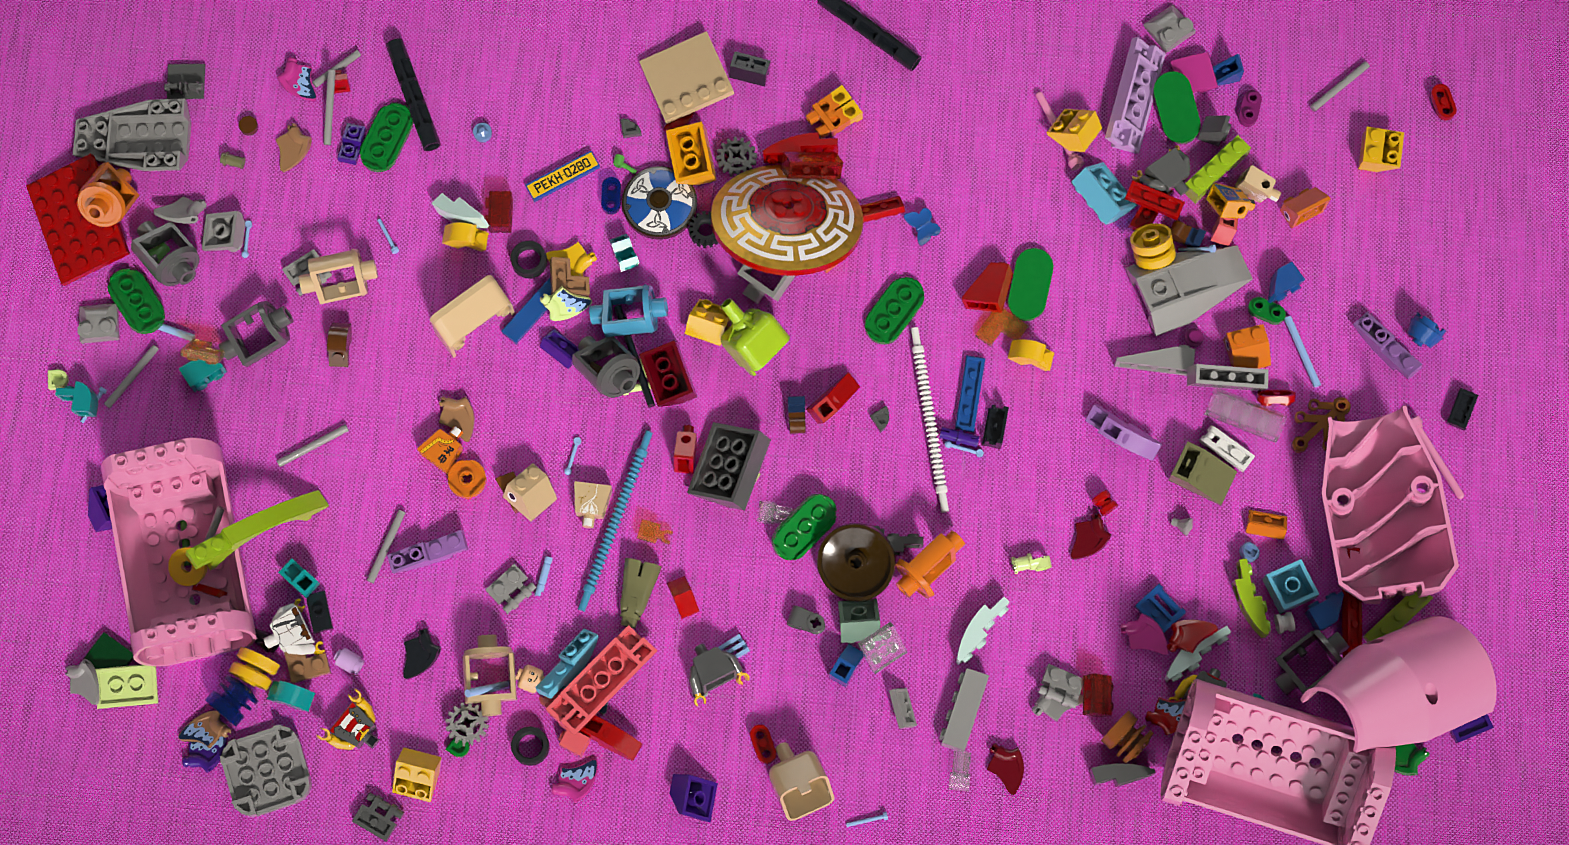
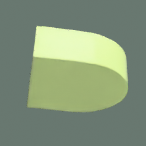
M48 370L49 390L64 388V386L68 385L69 377L63 370Z

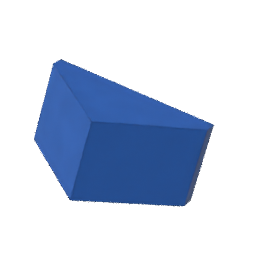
M1236 54L1213 67L1218 86L1240 82L1244 73L1240 54Z

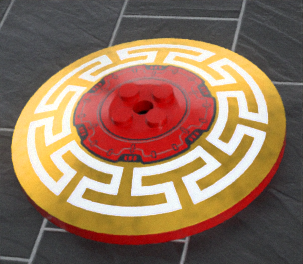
M768 165L745 171L732 178L720 189L712 205L711 226L720 246L740 263L765 273L799 276L827 270L845 260L855 250L861 239L863 213L854 194L832 176L803 166Z

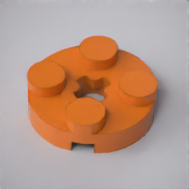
M461 460L453 464L449 469L448 485L456 496L471 499L484 490L487 477L484 468L474 460ZM464 475H466V476L471 475V476H472V477L470 478V479H471V482H470V483H468V482L463 483V481H464L463 476H464Z

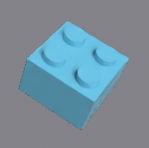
M1302 559L1273 571L1262 579L1279 614L1305 604L1319 595Z

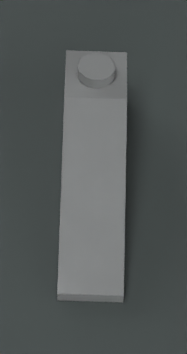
M1180 345L1179 347L1117 357L1114 367L1187 376V367L1194 365L1195 349L1187 345Z

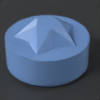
M486 123L477 124L473 129L474 138L482 143L489 141L492 137L491 127Z
M1251 542L1244 543L1239 549L1241 558L1247 559L1249 563L1254 562L1260 554L1258 547Z

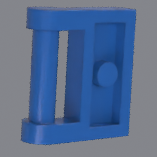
M1159 583L1134 607L1140 614H1146L1154 619L1165 633L1187 611L1184 608L1181 609ZM1155 595H1158L1175 613L1173 617L1154 598Z

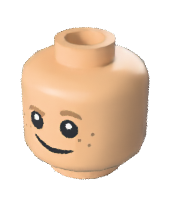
M528 664L523 669L519 668L516 674L517 686L530 693H535V687L545 678L543 670Z

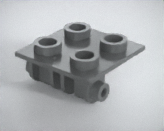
M168 64L167 84L164 85V89L167 91V99H204L206 64Z

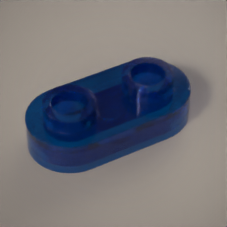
M608 177L602 183L601 206L603 211L609 215L616 214L621 206V184L615 177ZM610 186H614V187H615L614 190H609L608 188H609ZM614 204V207L609 208L608 205Z

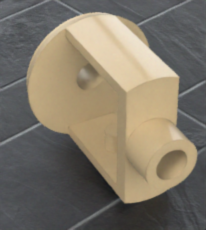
M351 249L350 251L308 259L309 273L299 275V283L302 294L316 292L320 304L361 295L362 297L368 294L367 280L378 278V272L374 259L362 262L359 250ZM354 266L357 280L346 283L339 282L337 285L323 287L319 273Z
M497 635L477 636L478 648L465 650L462 657L464 694L466 689H471L470 681L478 680L477 672L470 673L469 659L501 657L508 658L510 693L465 696V704L481 703L482 716L502 715L501 702L517 700L514 653L511 647H498Z

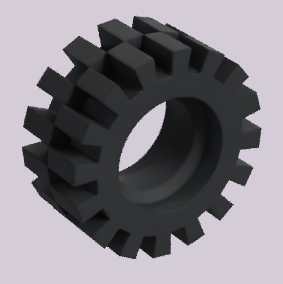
M703 211L701 215L697 213L696 217L693 216L692 222L689 223V234L694 244L697 243L699 247L703 245V248H707L706 246L711 248L713 244L717 245L718 241L713 232L708 236H703L699 233V227L702 224L711 225V212L706 214V211Z

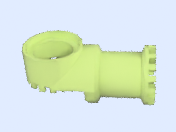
M1028 553L1026 556L1019 558L1011 557V564L1014 565L1012 566L1014 574L1027 569L1043 571L1052 567L1050 556L1032 559L1031 554Z

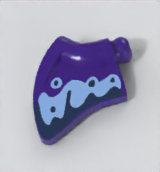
M220 737L211 748L199 742H189V756L182 758L183 766H190V768L201 767L206 773L212 771L220 762V756L226 747L227 737Z

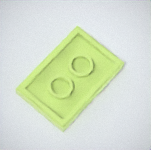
M134 665L95 669L100 695L97 709L159 703L156 666Z

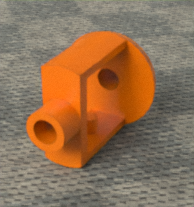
M109 162L101 164L95 170L78 194V208L86 220L97 226L108 227L117 224L123 219L140 196L130 185L132 178L127 170L121 168L115 170Z
M953 530L946 536L940 533L909 563L899 558L896 568L902 575V578L896 583L897 588L908 598L916 591L927 599L933 597L934 592L930 585L956 561V553L965 545L963 539Z

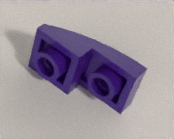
M347 123L342 137L343 143L337 157L339 162L357 164L360 148L364 140L365 126Z

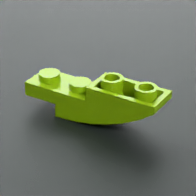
M1239 559L1236 563L1239 579H1235L1232 583L1234 595L1249 625L1261 638H1266L1271 631L1270 621L1266 620L1265 616L1267 612L1266 601L1262 600V596L1254 597L1256 588L1255 584L1251 583V564H1248L1247 559Z

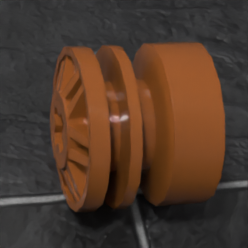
M1130 710L1101 739L1109 749L1114 748L1117 744L1120 746L1116 754L1118 757L1124 751L1128 753L1122 760L1125 764L1141 753L1149 744L1154 734L1150 730L1145 736L1142 735L1141 732L1147 726L1144 724L1136 729L1134 726L1138 718Z

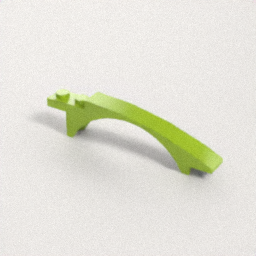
M319 490L295 497L222 529L221 533L186 550V555L195 569L207 565L211 571L232 552L257 535L289 521H307L311 519L312 515L329 507Z

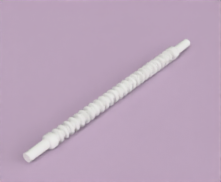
M918 327L911 328L914 345L912 352L915 354L914 359H916L914 362L917 365L915 369L918 370L916 374L919 375L917 380H920L918 385L921 386L919 387V390H921L920 395L922 396L920 399L923 401L921 405L924 406L922 411H925L923 414L926 417L924 421L927 422L925 427H927L926 432H928L927 437L929 438L927 441L930 443L928 447L931 448L929 453H932L930 456L933 459L931 463L934 464L932 469L935 470L933 474L936 475L934 477L936 480L935 485H937L935 489L936 494H939L941 512L946 513L949 512L946 496L948 489L945 485V475H943L945 471L942 470L944 465L941 462L943 460L940 459L942 454H939L941 451L938 448L940 444L937 443L939 438L936 437L938 433H936V422H934L936 418L933 417L935 412L932 411L934 407L931 406L933 402L930 401L932 399V396L929 395L931 391L928 390L930 386L927 380L929 376L926 375L928 371L925 370L927 365H924L926 360L923 359L925 357L923 354L924 346L921 345Z

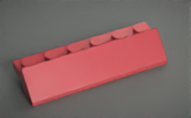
M628 625L545 710L559 723V726L575 736L658 650Z

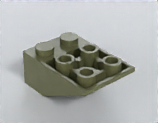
M1187 441L1168 481L1221 506L1237 471L1207 450Z

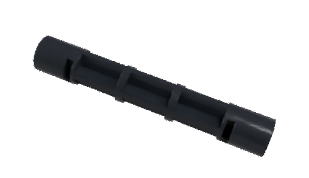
M818 0L817 4L867 38L912 72L921 61L922 56L894 38L886 30L846 3L845 0Z
M393 39L386 43L388 54L423 150L433 151L441 146L438 134L403 39Z

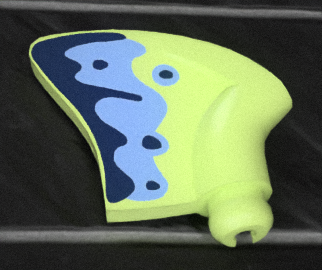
M563 286L552 295L543 294L544 297H540V302L550 311L549 319L553 321L574 317L592 303L591 298L573 294Z

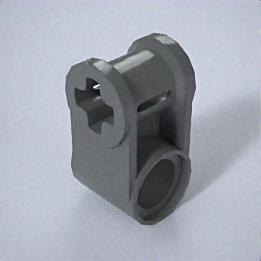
M792 606L786 623L788 626L816 635L824 631L825 622L821 615L799 606ZM819 620L821 626L814 628L812 622L815 623Z

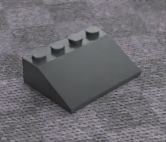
M713 422L687 493L729 508L745 511L771 439L758 430Z

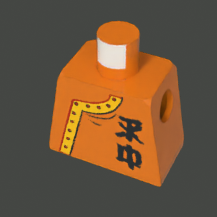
M456 426L448 434L439 429L420 445L417 451L448 475L449 469L456 463L463 451L462 445L457 442L463 432Z

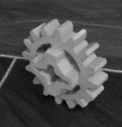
M461 703V708L453 707L454 713L448 712V716L451 719H446L445 721L446 724H449L446 727V731H451L449 738L455 737L456 744L462 741V746H465L466 742L473 746V740L480 742V735L486 736L484 730L488 729L489 725L484 723L488 721V717L482 716V710L478 711L479 705L473 708L472 704H468V707H465L464 703ZM468 712H471V713L475 714L476 716L474 717V716L470 715ZM459 714H461V718L459 719V721H455L454 723L455 718ZM464 721H468V723H470L469 728H466V725H464ZM480 726L478 732L473 734V730ZM457 732H462L463 734H465V736H462Z

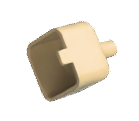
M780 743L776 747V752L781 762L770 768L769 778L786 818L794 821L831 804L834 800V794L829 779L816 754L812 751H804L794 755L788 743Z

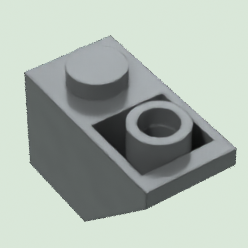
M1206 116L1198 140L1219 147L1221 141L1225 142L1232 124L1228 123L1230 116Z

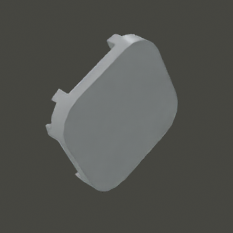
M276 725L273 728L237 740L233 739L228 742L220 756V763L224 769L232 804L236 810L245 816L257 817L303 801L310 793L312 787L311 776L298 735L288 727Z

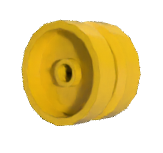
M1156 223L1144 225L1135 230L1130 237L1135 263L1142 269L1155 270L1163 268L1174 261L1176 257L1171 229L1166 225Z
M240 647L236 656L246 665L233 662L228 672L253 687L256 686L267 691L272 681L262 673L276 675L280 665L255 651Z

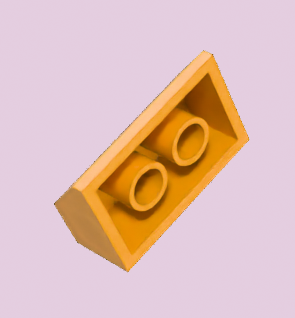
M698 122L666 130L676 183L701 185L717 181L708 134L704 124Z

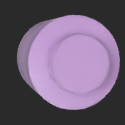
M347 648L339 649L334 656V660H336L335 665L350 674L354 673L357 675L365 662L361 659V656Z

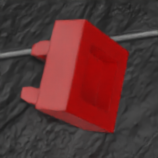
M336 70L334 94L350 92L347 73L342 74V70Z

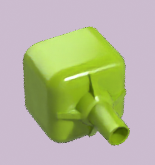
M729 298L721 304V308L732 321V325L721 336V344L740 367L745 368L750 375L755 376L756 373L754 371L763 368L789 341L790 336L772 314L755 308L743 312Z

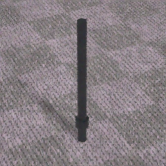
M616 305L614 310L617 319H628L624 316L621 305ZM631 334L623 335L628 351L637 359L640 366L638 380L647 406L651 408L655 406L632 336Z

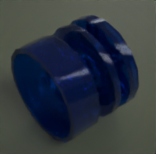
M227 674L224 678L230 685L227 687L220 682L219 685L224 692L220 694L213 690L205 701L236 727L244 718L240 708L243 707L251 711L252 708L246 704L248 699L255 705L259 701L246 685Z

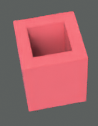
M1218 216L1212 228L1211 241L1229 246L1237 231L1238 218H1222Z
M563 730L558 739L561 748L580 758L583 757L591 741L589 737L579 732L574 736L567 730Z

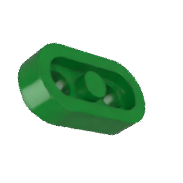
M1261 297L1253 298L1248 304L1250 315L1272 325L1282 323L1286 316L1282 306L1273 302L1269 303L1268 300ZM1255 304H1260L1262 308H1257ZM1277 311L1279 316H1275L1273 312Z

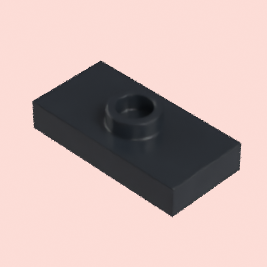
M1460 388L1446 424L1464 431L1479 395Z
M321 591L310 594L306 600L313 633L316 634L334 629L326 592Z

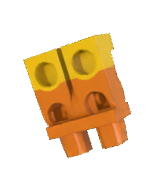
M843 85L825 96L818 103L813 104L812 110L806 115V120L810 125L817 121L822 124L815 129L816 132H819L820 139L829 135L832 138L847 126L863 119V112L855 101L852 100V97Z

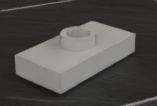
M907 688L889 690L899 729L917 726Z

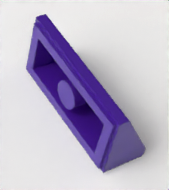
M555 329L544 336L540 343L541 349L567 369L573 365V354L579 351L576 345Z

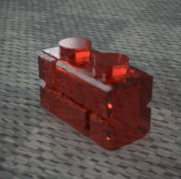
M489 191V197L485 198V208L488 209V215H485V219L489 224V232L511 233L513 217L512 192Z
M1096 673L1083 675V715L1099 718L1112 716L1114 708L1112 702V691L1114 688L1112 676Z

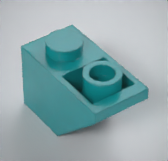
M193 359L179 368L194 392L205 389L207 384L213 380L221 379L227 372L221 363Z

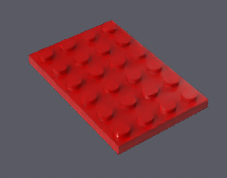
M91 153L26 185L60 283L63 286L130 254L119 222L108 227L94 225L84 218L78 208L79 191L98 168L96 158Z

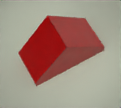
M685 576L667 583L681 619L700 612Z

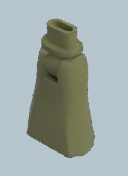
M625 558L620 599L621 626L627 627L629 625L631 628H636L637 620L640 621V617L646 609L662 566L649 562H644L643 564L640 560Z

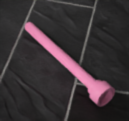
M1037 92L1036 98L1052 125L1056 117L1043 93ZM1064 148L1069 157L1068 165L1072 171L1081 168L1085 164L1081 156L1075 154L1074 151H1068Z
M1420 416L1413 418L1412 422L1430 456L1458 499L1464 498L1463 491L1422 428L1424 427L1422 425L1423 421Z

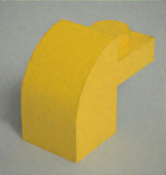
M461 222L445 225L442 244L457 249L467 246L483 252L486 251L489 233L477 229V225Z
M1026 339L1012 340L1008 359L1020 365L1032 364L1044 371H1050L1054 352L1046 349L1045 344Z

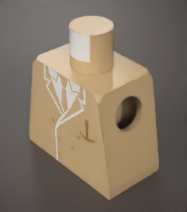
M1253 165L1240 174L1234 187L1242 190L1248 198L1259 203L1263 202L1266 198L1277 202L1281 195L1280 191L1273 188L1276 180Z
M575 481L576 516L583 517L582 527L594 528L595 519H604L613 491L612 486Z

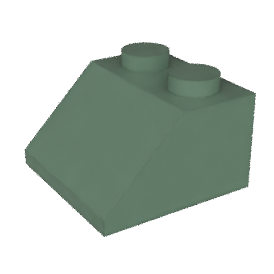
M877 599L838 601L841 643L881 640Z

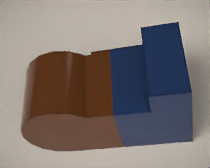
M1174 220L1170 226L1173 241L1186 247H1200L1207 232L1200 228L1198 230L1189 225L1187 226L1185 223Z
M805 396L788 397L790 434L806 433Z

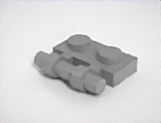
M315 249L282 269L293 286L299 283V275L309 273L308 259L319 257ZM329 271L319 273L322 284L327 282L326 280L332 276ZM298 288L296 291L299 296H302L301 288Z
M513 564L486 589V592L498 605L505 600L508 604L502 609L508 614L511 610L517 609L519 607L518 604L526 597L529 598L532 595L531 592L537 587L532 582L525 587L523 583L528 580L527 576ZM519 589L521 592L512 599L510 595Z
M1048 664L1041 681L1048 688L1040 686L1038 693L1044 695L1046 699H1054L1061 702L1062 706H1070L1075 709L1078 701L1071 699V696L1076 699L1079 697L1085 679ZM1055 690H1058V691L1064 693V695L1055 692Z

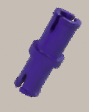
M943 426L939 436L940 439L956 442L955 444L957 445L961 443L977 448L980 437L964 433L961 429L957 431Z

